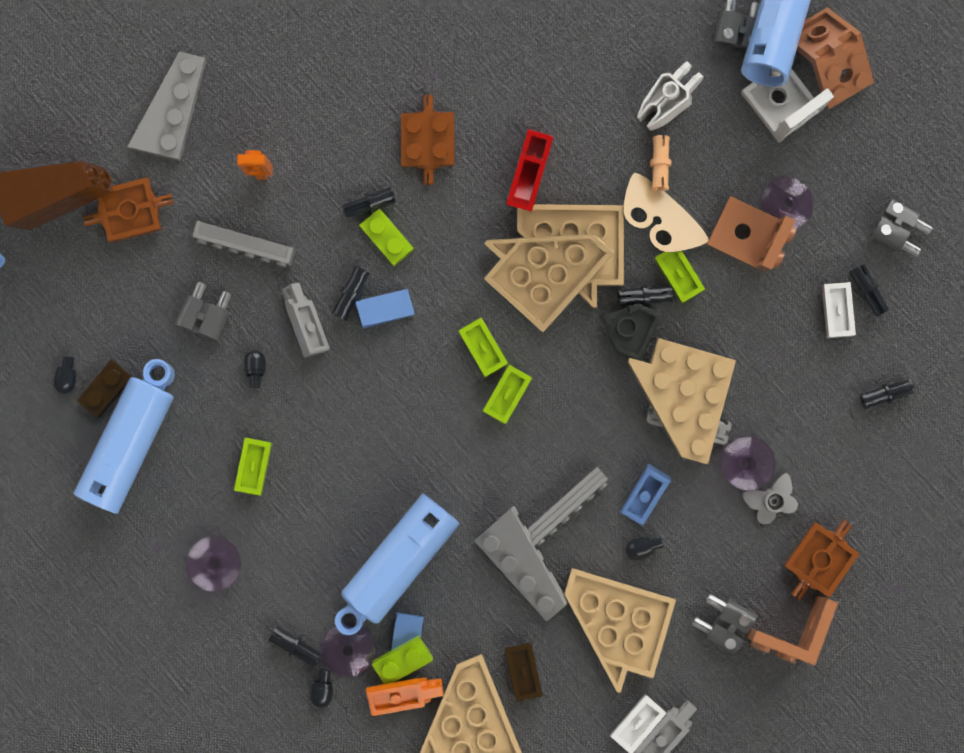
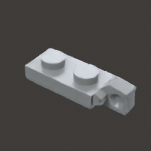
M299 283L290 284L283 288L285 307L304 358L328 351L329 345L312 300H308L303 295Z
M689 700L679 709L673 706L633 753H670L689 732V727L692 725L689 718L697 708Z

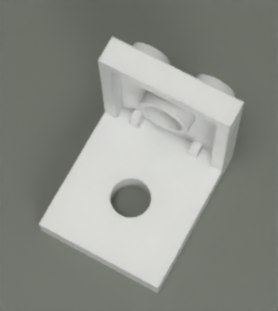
M772 69L771 76L781 75L779 71ZM792 69L787 83L782 86H763L753 82L741 91L743 97L778 142H781L794 130L800 128L813 116L819 114L834 98L828 88L814 98ZM776 90L783 92L785 102H774L771 97L772 92Z

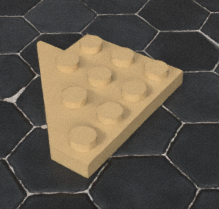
M534 204L532 212L517 208V233L522 238L596 234L615 252L578 293L591 308H597V286L624 285V205Z
M596 234L487 240L484 244L500 260L484 279L537 328L544 332L615 252Z
M658 338L650 364L628 358L627 363L679 456L708 464L736 360Z
M571 568L564 595L615 690L621 693L627 671L654 678L676 599Z
M482 654L456 665L420 753H522Z

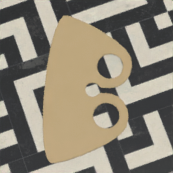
M638 173L632 175L626 190L624 215L631 225L638 228L648 227L653 222L655 216L661 218V224H656L650 231V240L656 248L664 252H676L695 248L709 241L699 224L665 191H659V188H657V191L652 190V181ZM642 208L647 214V219L644 222H636L631 217L632 209ZM660 230L667 231L671 235V243L661 245L656 240V233Z

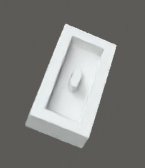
M851 282L822 285L827 338L855 336Z
M645 694L610 736L627 752L633 753L667 713Z

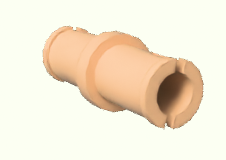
M663 135L653 137V159L650 160V166L653 167L652 190L657 191V188H659V191L669 190L668 174L669 167H671V160L669 159L670 137L666 135L664 139H662Z

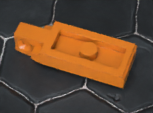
M247 150L245 154H237V165L246 176H254L257 180H267V176L273 175V165L266 155H262L261 151Z
M415 678L366 687L371 716L425 707V703L431 702V698L444 696L441 678L431 680Z

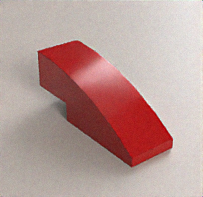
M528 129L506 205L532 212L554 136Z

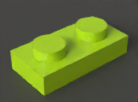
M380 208L359 225L393 266H396L414 250Z
M682 251L663 252L654 258L681 304L705 290Z
M482 317L458 330L484 377L508 365L507 360Z
M508 365L482 412L506 425L532 377Z
M250 438L244 439L234 491L262 496L272 448L271 442Z
M418 635L373 660L372 666L383 683L388 684L432 662L433 656Z

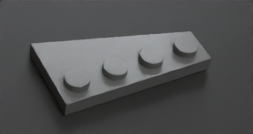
M183 52L177 54L127 147L129 149L181 161L206 64L204 57Z
M513 506L484 531L475 542L538 613L548 621L565 607L568 601L552 572L547 570L539 549L536 550L530 539L531 535L528 529L522 525L517 516L519 513L515 506Z

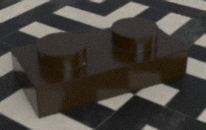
M111 359L77 399V402L94 416L100 418L133 376Z
M531 642L505 647L516 702L542 697Z

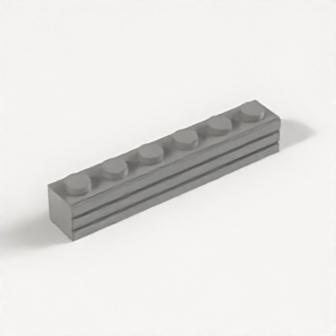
M197 221L192 236L199 244L206 245L207 242L217 249H222V247L228 248V251L238 254L239 251L249 258L257 256L263 262L270 263L271 260L281 267L291 266L295 249L289 246Z
M598 467L592 470L528 528L531 535L530 539L534 546L539 547L545 541L544 537L547 534L551 536L557 531L556 526L559 523L564 524L570 519L568 515L573 511L577 513L583 507L581 504L585 500L589 502L595 496L593 493L597 489L601 491L608 485L606 481L609 479Z

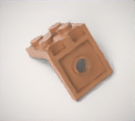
M828 7L805 20L796 51L812 63L820 93L828 88L833 94L834 98L826 105L827 108L834 107L874 83L860 31ZM847 68V73L840 78L842 71Z
M730 196L706 245L760 271L766 272L772 270V268H778L785 254L781 250L784 244L791 242L797 229L793 227L796 220L788 216L778 219ZM740 224L746 225L750 231L749 236L744 240L737 238L735 235V228Z
M816 596L798 646L752 628L745 638L751 640L750 646L767 653L774 649L776 650L774 655L792 663H795L796 659H800L815 665L838 603Z

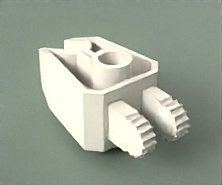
M685 62L673 75L670 73L661 74L642 102L637 116L640 122L652 112L658 111L647 125L650 131L666 125L692 104L690 93L701 83L704 76L697 73L685 86L681 84L680 81L689 73L692 66L688 62Z

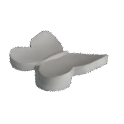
M787 473L778 477L771 489H767L766 492L749 490L741 494L745 503L751 509L757 510L756 519L761 524L771 523L775 519L776 513H793L798 507L797 500L790 496L793 488L790 476Z

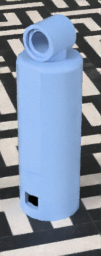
M761 0L741 68L743 76L763 86L777 87L787 83L811 0ZM772 69L779 71L781 75L771 76Z
M160 359L151 360L144 366L143 380L135 377L129 379L73 493L75 496L115 514H118L174 399L173 395L164 391L174 380V370L171 365ZM158 367H163L165 369V376L163 379L155 381L153 378L154 370ZM102 485H105L106 488L103 494H100L99 491Z
M422 493L342 590L341 595L348 604L335 617V625L338 631L344 635H352L362 628L366 619L376 624L380 623L460 523L431 498ZM429 513L440 520L434 528L424 521ZM352 613L357 619L355 627L345 626L343 623L344 614Z

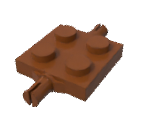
M427 95L422 96L423 111L401 113L402 168L416 167L423 170V185L428 186V175L429 185H434V170L440 167L455 166L454 112L433 111V95H428V97Z
M146 177L111 186L113 192L98 198V213L83 216L86 227L101 223L105 228L108 242L113 243L162 230L159 220V208L174 205V200L171 193L156 197L152 192L150 179Z
M843 519L836 531L833 532L813 522L783 565L794 573L800 581L791 593L792 596L801 600L808 588H812L830 598L860 555L844 539L847 532L853 526L852 524Z

